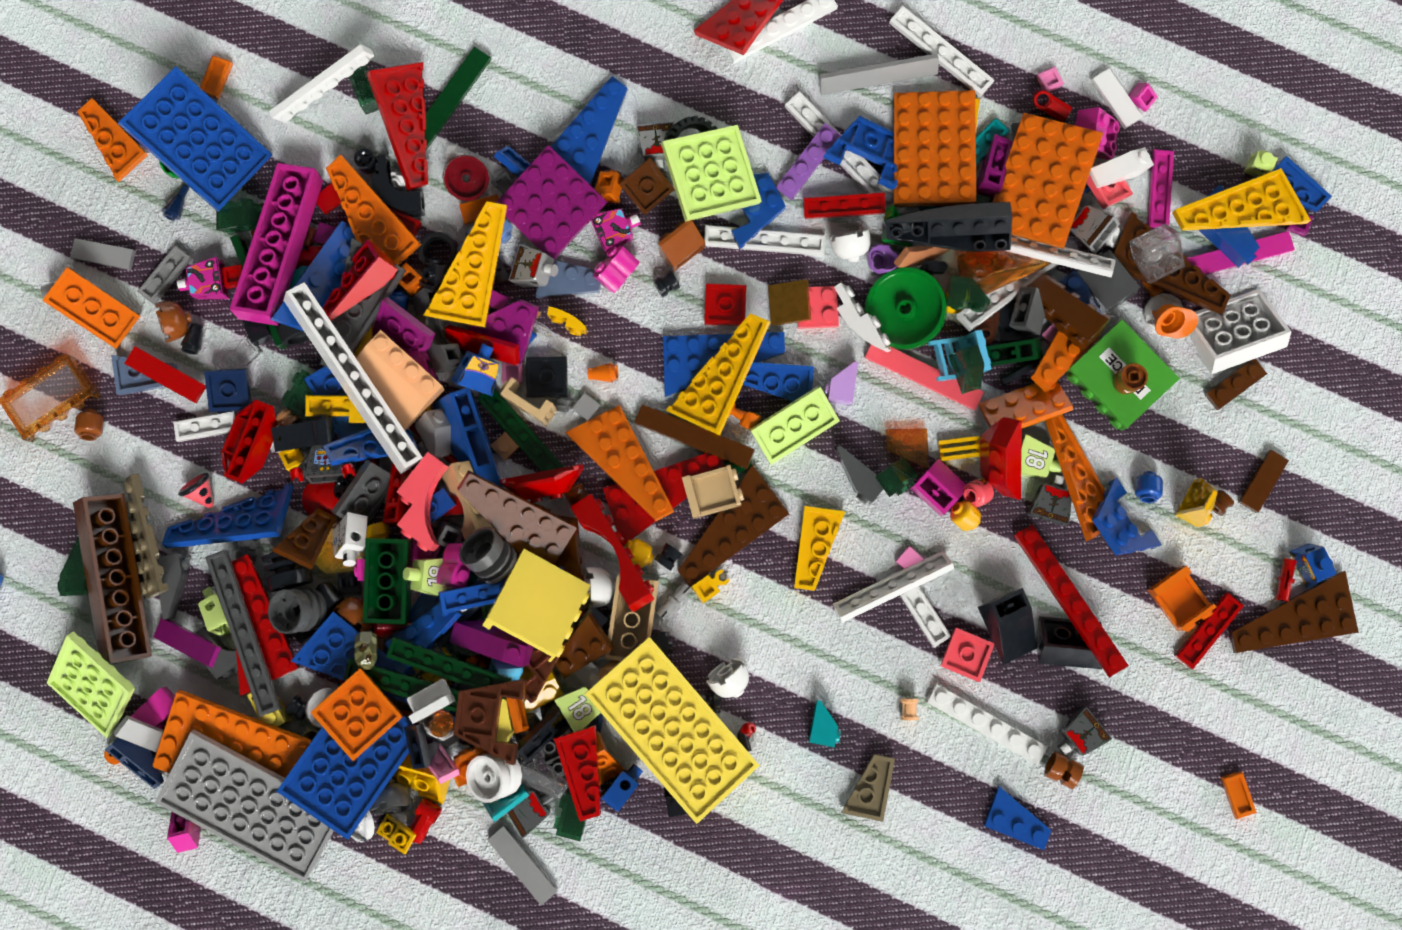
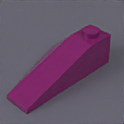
M485 620L459 621L454 623L449 640L450 643L518 667L529 666L533 646L494 625L489 630L482 626Z

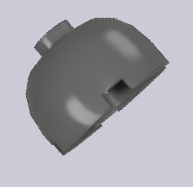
M391 779L369 811H372V814H393V811L399 810V808H401V812L408 811L412 808L411 794L405 785L396 783V779Z

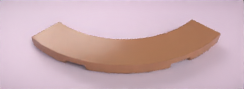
M924 245L905 247L894 261V264L902 268L921 265L924 261L934 260L951 249L932 246L925 247Z

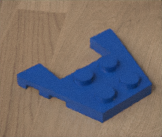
M859 116L825 152L823 158L840 165L846 150L883 167L878 184L894 191L898 185V181L894 180V172H897V165L894 164V132Z
M769 173L753 174L762 202L742 208L749 223L732 230V236L739 249L743 248L746 242L754 238L764 226L770 224L786 208Z
M1117 477L1109 481V488L1104 492L1103 502L1099 503L1092 521L1115 556L1139 550L1155 549L1161 546V542L1152 529L1140 536L1137 527L1132 524L1125 509L1117 501L1127 493Z

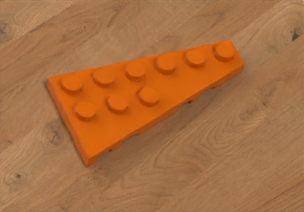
M340 154L326 167L334 189L340 198L342 208L346 212L352 232L358 242L364 244L369 239L398 266L422 245L344 156Z
M620 405L565 432L655 521L674 512Z
M1063 414L1045 420L1085 541H1088L1100 534L1092 518L1099 503L1103 502L1105 489Z

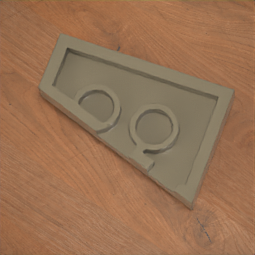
M877 754L872 755L841 813L881 822L884 821L895 758Z

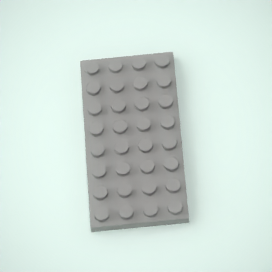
M196 730L190 732L155 803L305 883L334 830L276 792L285 780L284 777Z

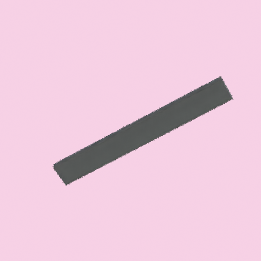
M228 550L207 556L205 558L259 717L280 710L282 708Z

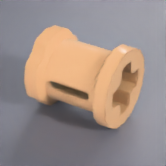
M900 699L902 703V716L900 720H919L917 716V703L919 700Z

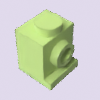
M1258 150L1255 154H1251L1244 173L1251 176L1258 175L1259 177L1273 171L1278 158L1274 157L1270 152Z

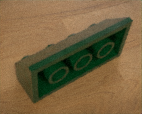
M413 538L365 539L363 623L406 624L410 622L411 581L404 580L403 571L406 567L412 568Z

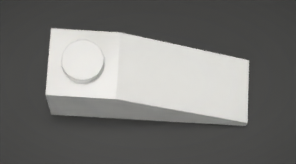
M1144 147L1093 167L1090 176L1096 188L1138 177L1154 164Z

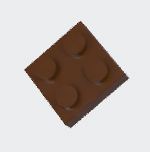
M649 157L618 183L643 215H646L675 190Z

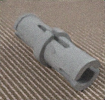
M682 582L672 595L669 594L667 596L668 599L655 612L665 621L676 607L679 608L681 606L680 603L693 590L686 583Z

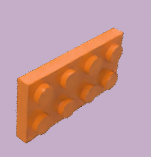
M69 267L64 270L42 300L115 349L118 348L141 317Z
M1058 381L1046 392L1034 383L979 403V410L989 427L993 426L1001 418L1007 417L1022 421V428L1067 413L1073 409L1072 403Z

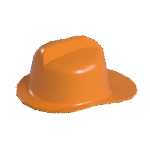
M1165 304L1158 310L1152 311L1155 331L1161 336L1183 338L1191 334L1198 324L1197 314L1190 309Z

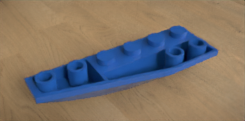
M465 388L449 393L434 403L435 410L442 409L451 425V451L458 462L470 461L475 474L504 488L500 484V473L473 391Z

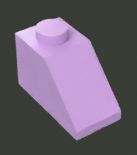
M858 362L850 364L831 378L829 384L825 385L824 394L830 403L851 405L853 403Z

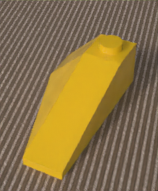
M1194 479L1175 516L1196 527L1207 525L1212 518L1211 512L1214 508L1218 492L1204 479Z
M410 753L392 777L398 783H402L407 788L409 787L419 792L418 796L421 798H426L442 805L445 802L450 780L440 784L428 767L413 769Z

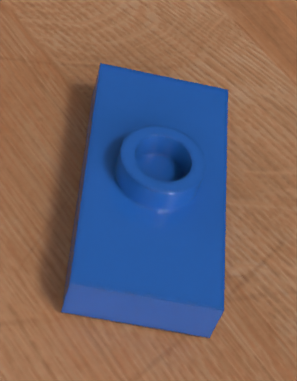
M509 146L498 150L494 158L518 177L531 165Z
M445 488L439 490L432 497L430 508L431 524L456 506V503Z

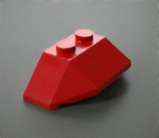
M254 400L236 414L221 451L224 477L244 483L263 468L273 443L271 427H277L274 406Z
M1003 417L980 435V475L1002 496L1020 500L1022 421Z
M584 464L499 480L500 484L512 493L525 500H530L531 503L543 501L542 497L550 496V500L562 498V493L570 491L584 470Z

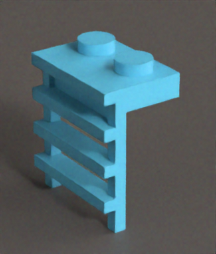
M982 330L974 331L962 337L928 342V346H934L940 376L936 377L937 382L970 376L974 377L991 370V361L987 353L986 340ZM953 342L955 343L961 373H959L955 354L952 346ZM941 344H944L951 375H948Z

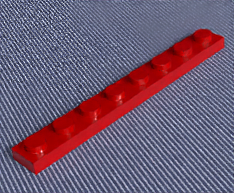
M1033 524L1016 533L1014 538L1107 676L1110 678L1127 668L1129 665Z

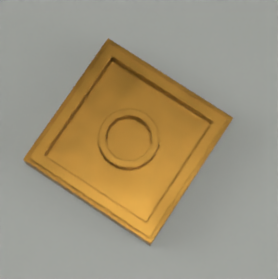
M807 279L768 285L772 326L811 320L809 284Z

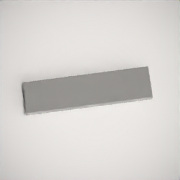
M505 825L488 839V842L541 906L558 892L557 888Z

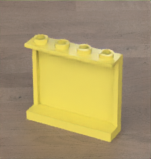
M523 549L482 626L489 630L493 625L550 655L548 661L551 662L555 657L559 658L565 648L562 643L564 639L568 640L573 631L571 625L573 621L577 622L582 611L579 608L581 604L585 605L590 596L588 590L591 585Z

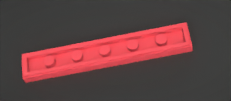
M870 345L865 359L973 411L976 410L984 391L959 379L937 382L936 377L940 376L938 369L890 347L891 351L886 352Z

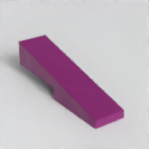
M163 618L160 619L153 638L212 668L221 649L220 646L204 636L191 632L175 621L163 620Z

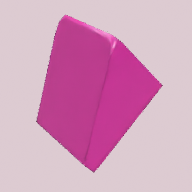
M1138 83L1128 94L1134 105L1144 112L1158 98L1148 83Z

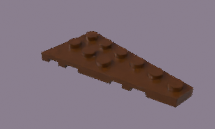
M1131 212L1113 252L1114 256L1128 273L1135 279L1217 314H1223L1231 294L1213 279L1206 277L1199 267L1193 266L1186 260V256L1163 237H1159L1151 230L1147 223L1141 222L1137 215Z
M753 465L737 486V489L741 488L744 500L740 501L741 506L719 512L679 568L678 572L689 587L700 581L789 515L788 511Z
M1346 571L1337 573L1332 578L1324 580L1319 585L1291 598L1288 602L1280 604L1275 609L1269 610L1262 616L1229 632L1233 653L1359 633Z

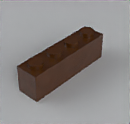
M1043 273L1028 286L1039 289L1045 319L1054 324L1059 332L1064 333L1082 351L1100 336L1111 318L1107 313L1102 315L1097 312V307L1092 303L1087 305L1082 302L1080 296L1075 292H1067L1063 284L1046 273Z

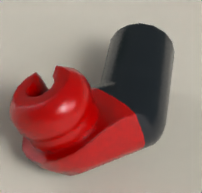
M752 722L744 723L737 733L738 741L748 752L752 751L749 739L756 731V725Z

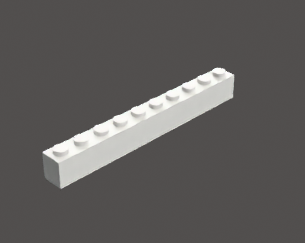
M305 282L286 291L283 301L399 473L402 474L417 465L423 457Z

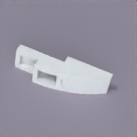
M843 283L834 286L843 302V305L839 306L837 310L849 327L871 345L886 352L891 351L889 347L891 342L885 333H881L879 320L876 316L872 317L868 313L864 314L862 306L859 303L856 304L853 299L855 294L851 287Z

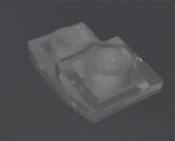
M246 336L234 350H229L217 365L221 370L244 369L263 350L259 345H253L249 337Z

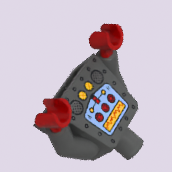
M326 444L314 445L301 464L290 469L291 481L297 477L299 481H304L305 475L310 484L338 482L340 479L350 481L349 474L356 475V462L331 466L323 448V445Z

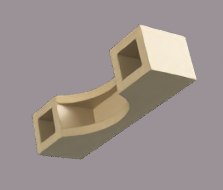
M470 461L451 463L442 476L447 492L454 493L462 504L464 523L461 531L465 540L471 533L482 527H490L495 531L494 527L457 489L467 471L473 472Z

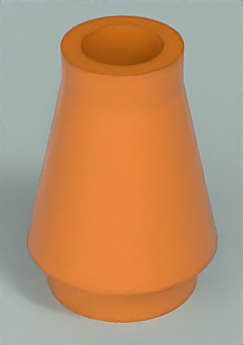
M612 363L588 368L587 371L589 380L613 383V381L618 380L619 376L617 364Z

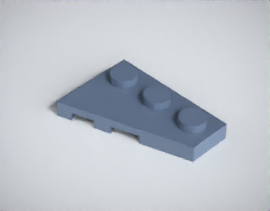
M554 260V264L558 266V274L555 277L550 276L546 286L537 287L535 297L599 293L601 284L593 277L594 269Z
M111 355L117 395L165 388L160 383L125 365L127 357ZM166 363L178 370L176 364Z

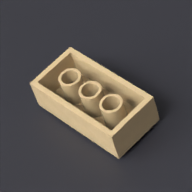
M617 575L608 638L614 648L605 654V659L622 661L645 639L651 638L659 581L648 580L654 589L651 593L654 600L637 611L632 612L618 590L620 576Z

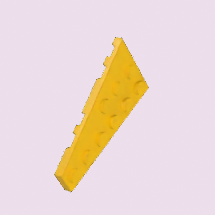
M1282 168L1190 203L1172 212L1181 231L1307 224L1311 221Z
M486 201L472 230L467 235L462 248L456 255L437 293H435L431 304L423 316L486 327L507 205Z
M750 313L734 331V335L727 343L720 347V351L705 364L692 379V383L684 392L682 391L674 404L670 405L665 411L720 435L770 321Z

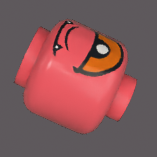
M977 478L967 483L963 488L964 500L971 502L975 507L987 504L994 495L992 485L983 478Z

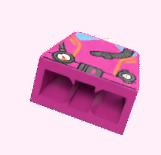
M622 209L596 214L591 220L606 256L611 247L623 246L633 239L631 229L641 225L637 214L625 218Z
M214 257L188 266L186 268L187 278L177 280L179 291L189 290L190 295L196 299H229V292L224 287L221 269L225 267L224 262L218 257Z

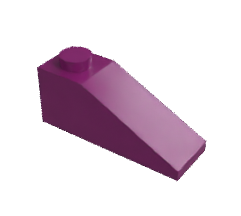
M997 134L993 136L976 181V196L992 202L995 193L998 194L1002 190L1007 170L1005 165L1013 141Z

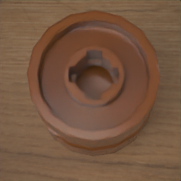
M1132 363L1118 370L1113 376L1112 383L1117 392L1128 395L1146 385L1148 374L1142 365Z
M1055 751L1046 763L1044 776L1053 781L1060 780L1062 785L1074 789L1082 777L1084 765L1073 759L1068 761L1067 756Z

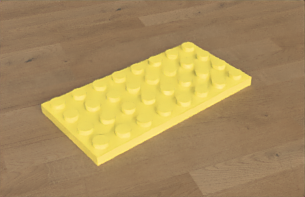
M650 637L645 639L584 693L696 824L760 766Z

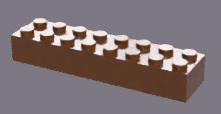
M124 494L82 497L73 502L97 650L110 665L151 657Z

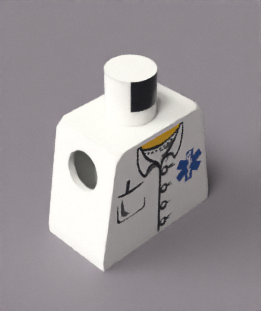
M347 512L332 531L334 557L343 559V565L354 566L356 558L365 548L367 516Z

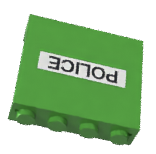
M1123 320L1116 323L1104 337L1066 372L1067 379L1081 389V393L1086 399H1091L1096 404L1095 408L1110 419L1109 422L1114 428L1121 431L1127 429L1180 379ZM1132 363L1142 365L1148 374L1146 385L1128 395L1117 392L1112 383L1114 374Z

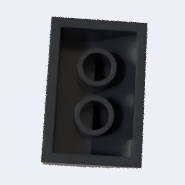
M1039 616L1037 633L1039 664L1102 669L1070 619Z

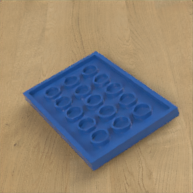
M176 66L118 123L217 212L225 206L272 156L263 145Z
M406 716L402 717L354 761L350 759L322 727L276 792L349 840L409 754L404 727L413 725L411 720Z

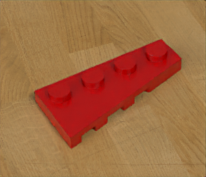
M596 725L554 738L580 822L601 815Z

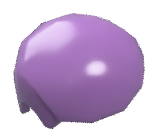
M877 244L871 247L867 254L868 266L873 272L884 275L897 268L894 261L899 256V253L893 251L890 245Z

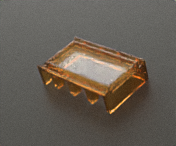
M62 354L57 356L54 362L48 366L39 368L33 376L20 381V385L14 389L5 391L2 397H0V404L20 433L22 440L33 443L36 441L33 434L38 431H49L51 428L48 424L54 420L63 421L67 419L66 412L72 408H83L85 406L83 401L88 397L92 396L98 399L101 396L76 358L68 354Z

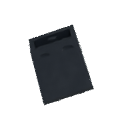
M1023 588L1010 591L978 606L1003 665L1037 649L1032 607Z

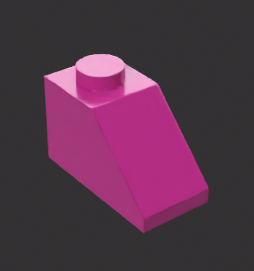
M171 811L167 839L176 852L180 853L198 848L201 832L200 826Z

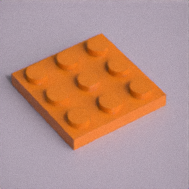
M361 668L310 712L352 761L358 758L404 717Z

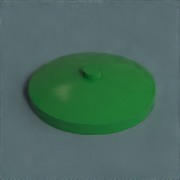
M909 267L898 268L884 274L874 283L866 299L865 314L868 313L872 317H877L881 324L879 329L882 334L885 333L891 342L889 344L890 347L903 350L915 349L927 344L940 332L947 316V299L941 285L927 272Z

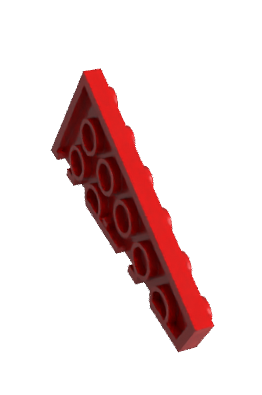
M732 0L694 29V33L698 37L744 56L783 0Z
M247 554L232 561L271 679L274 681L299 669L300 666L297 663L291 662L295 655L286 634L279 633L270 623L268 615L270 598L251 555ZM236 650L240 696H243L251 691Z

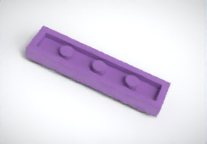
M825 123L776 186L777 190L792 201L824 160L825 152L841 135Z

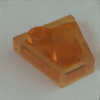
M927 429L885 430L886 451L897 454L907 461L914 462L924 469L929 468Z

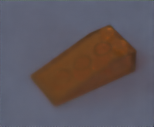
M969 251L957 256L959 274L978 298L1051 264V262L1008 251Z

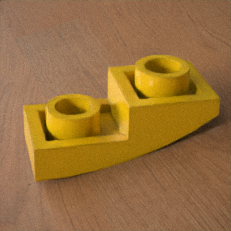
M548 307L547 315L552 322L558 324L566 322L565 327L572 335L581 336V333L587 334L586 326L576 317L560 309Z
M391 814L385 815L376 832L388 840L389 845L403 854L407 853L416 837V834L409 827Z

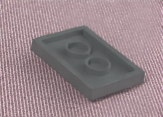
M367 459L332 509V512L341 518L347 512L367 516L368 526L387 498L391 473Z

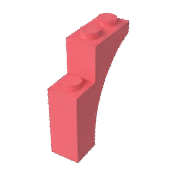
M429 452L425 454L397 490V493L402 496L400 500L406 505L411 506L397 525L402 529L400 532L409 539L413 537L418 541L416 545L425 552L427 550L435 552L440 545L431 526V501L439 480L449 466Z

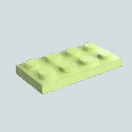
M817 386L749 430L766 459L772 465L840 420L821 387Z

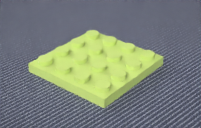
M738 125L670 139L661 143L685 222L757 205L762 202Z
M74 631L66 636L47 681L51 688L106 738L113 734L135 690V687L128 679H125L113 665L104 660L99 652L93 650Z

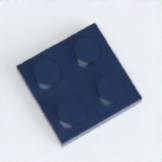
M248 368L204 371L209 412L238 411L251 404Z

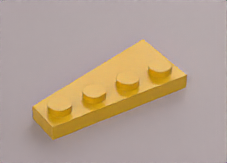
M804 506L794 588L815 591L846 511Z

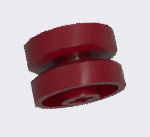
M464 154L455 156L443 168V184L447 191L459 200H476L488 188V171L484 164L473 156ZM464 174H468L470 176V178H468V182L462 180Z

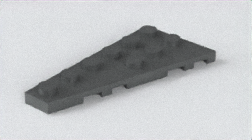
M353 238L350 243L349 256L346 259V272H349L354 264L351 260L363 245ZM395 264L398 270L394 278L389 280L385 286L331 321L353 354L376 320L382 300L386 297L390 298L404 276L406 270ZM322 358L320 364L329 369V367Z

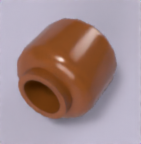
M86 409L84 412L76 415L74 432L80 439L94 441L102 435L104 418L96 410Z

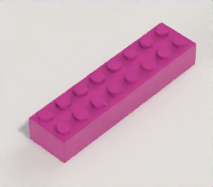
M277 163L230 306V310L239 320L278 326V322L270 319L280 307L286 291L290 288L323 184V179L316 169Z

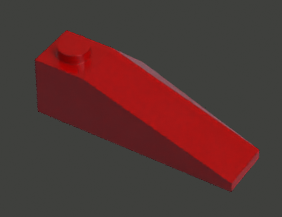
M369 239L355 253L351 260L354 264L349 272L344 271L341 276L343 279L340 287L333 289L322 308L330 321L385 286L389 280L394 278L398 270L393 261Z

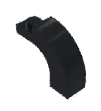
M386 154L378 155V162H375V170L378 175H371L372 185L377 195L388 207L410 217L425 216V202L421 191L403 192L395 189L391 184L390 160Z

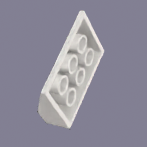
M1256 289L1229 299L1224 313L1221 315L1206 308L1195 311L1198 316V324L1191 333L1201 360L1210 373L1214 374L1287 347L1291 330L1261 290Z

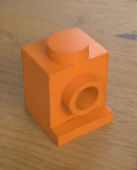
M609 170L608 172L600 171L595 190L607 203L620 204L621 200L619 197L622 188L618 183L623 178L614 170Z
M405 263L401 267L406 270L405 277L400 280L398 286L402 287L412 298L424 288L419 286V282L423 281V278L411 266Z

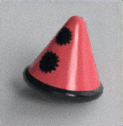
M202 473L190 480L179 490L178 495L207 508L213 507L214 502L209 474Z

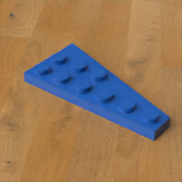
M343 221L338 223L323 247L294 285L296 287L305 282L322 308L333 289L340 287L341 276L345 271L346 259L351 248V239H355L350 224ZM283 301L270 320L304 331Z
M291 483L284 485L283 489L266 491L264 496L258 498L252 496L222 507L223 511L214 514L208 512L201 519L195 521L189 519L167 527L162 545L168 549L279 537L294 487Z
M333 611L291 662L346 681L343 678L348 659H355V635L360 632ZM378 648L375 665L397 671L393 660L387 658V654ZM370 653L366 656L367 661L371 659ZM382 691L387 697L409 705L406 697Z

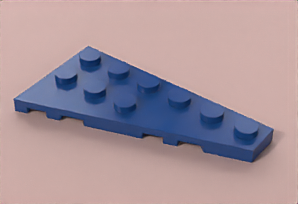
M613 76L551 146L590 185L628 90L625 85Z
M784 332L765 333L753 362H763L784 354ZM734 334L663 336L665 397L686 390L692 383V379Z

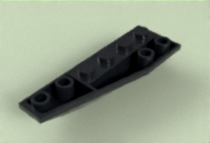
M1010 202L946 206L905 214L886 220L887 240L964 252L1011 250L1012 210Z

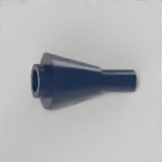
M181 185L177 195L161 209L165 218L171 221L181 219L184 198L189 191L187 186Z

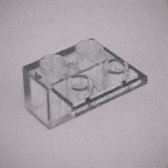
M1163 224L1129 241L1133 260L1148 284L1185 267L1180 233L1167 224Z

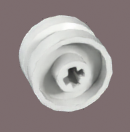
M487 753L475 757L467 766L466 781L468 788L477 800L484 803L494 802L516 792L521 785L522 772L517 758L516 764L510 765L505 760Z

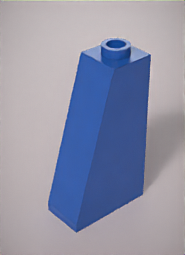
M1219 185L1208 196L1224 191V188ZM1248 227L1199 230L1238 268L1244 262L1248 265L1257 257L1254 253L1260 247Z

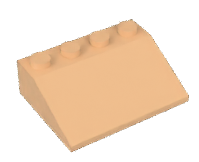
M381 330L367 343L356 358L404 431L444 391L443 386Z

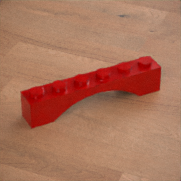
M592 494L570 506L584 530L601 536L613 546L620 566L618 590L632 612L653 601L654 597L651 594L654 591L648 580L644 582L642 579L643 570L638 563L634 565L631 559L634 558V555L629 547H623L622 542L624 539L618 530L614 532L612 526L615 524L609 514L604 515L602 510L605 507L599 498L595 500Z

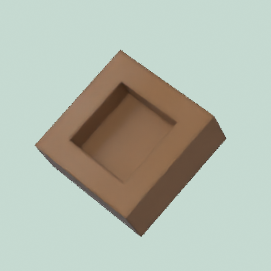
M506 432L491 445V448L504 461L520 448Z

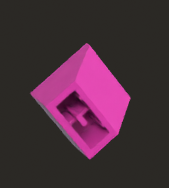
M1100 107L1078 110L1075 126L1103 133L1095 158L1114 159L1117 149V134L1120 129L1119 121Z
M937 459L910 489L939 516H942L964 493L963 488L966 484L940 459Z

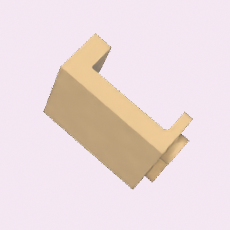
M511 377L510 380H506L500 389L502 391L501 396L547 427L557 412L554 404L546 399L542 407L538 409L516 395L520 388V384L516 379Z
M730 465L694 476L682 477L693 519L741 506L740 501L744 500L741 488L737 489L735 481L738 480L736 469H731Z

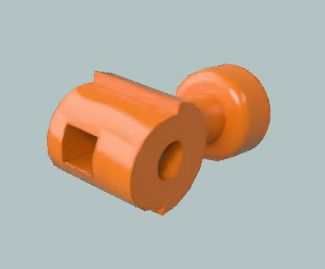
M735 403L729 416L733 415L739 419V424L747 429L757 425L762 418L756 412H745L736 408Z

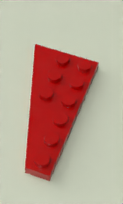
M423 62L371 70L367 73L407 190L424 187L428 184V163L425 152L427 140H425L426 114L425 99L423 98Z
M705 453L655 470L654 473L674 509L687 498L682 477L725 467L722 459ZM618 484L603 488L616 530L620 532L624 539L622 542L623 547L629 540L634 539L653 523L657 522Z

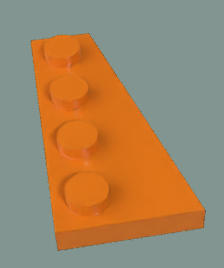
M93 98L77 111L118 182L148 156Z
M1057 330L1056 335L1048 345L1047 351L1030 378L1046 392L1099 339L1097 338L1082 351L1064 333Z

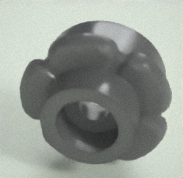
M556 399L554 404L557 407L556 411L569 413V409L573 408L571 407V400Z

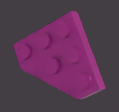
M386 297L382 300L373 328V337L381 330L406 353L419 350V352L428 350L431 347L435 332L390 298Z
M520 299L490 313L487 316L486 327L470 325L469 331L518 344L519 364L524 362L539 306Z

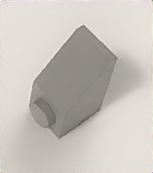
M442 409L425 411L414 425L429 453L437 458L449 456L451 454V425Z

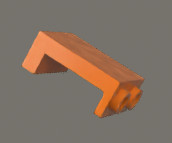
M1188 566L1178 567L1147 590L1177 631L1185 630L1186 632L1196 626L1195 622L1210 617L1213 614L1212 610L1216 608V605L1207 600L1189 574L1192 572Z

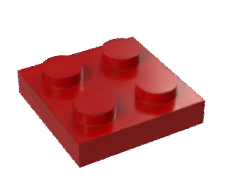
M706 283L704 325L739 326L745 320L747 285Z

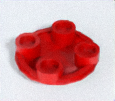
M335 482L309 483L302 494V504L309 515L317 508L334 515L332 509L339 501L334 494Z

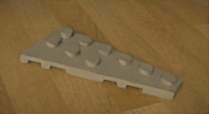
M132 474L124 481V491L128 493L129 501H127V511L131 513L132 517L130 531L132 534L134 533L135 537L133 549L134 553L138 556L136 566L137 572L141 576V582L139 583L141 595H144V599H150L169 589L167 583H162L164 569L163 566L157 563L159 550L152 524H147L148 508L142 505L145 495L139 474Z

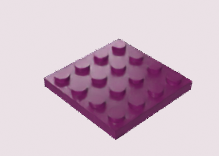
M548 145L496 203L507 205L506 217L536 247L555 260L606 205L607 201Z

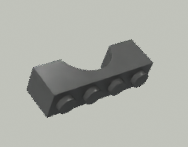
M422 288L411 299L418 320L435 332L431 347L428 349L434 373L451 372L459 366L463 359L458 343H452L446 338L442 319L423 316L438 290Z

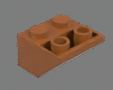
M692 220L679 222L675 226V230L670 234L665 233L658 243L659 254L673 272L705 249V241Z

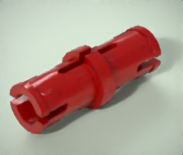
M1283 558L1281 573L1277 577L1279 583L1275 599L1289 601L1291 585L1295 582L1293 576L1297 563L1296 560Z

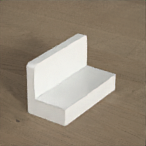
M441 679L407 698L413 711L409 718L412 724L456 701L445 679Z

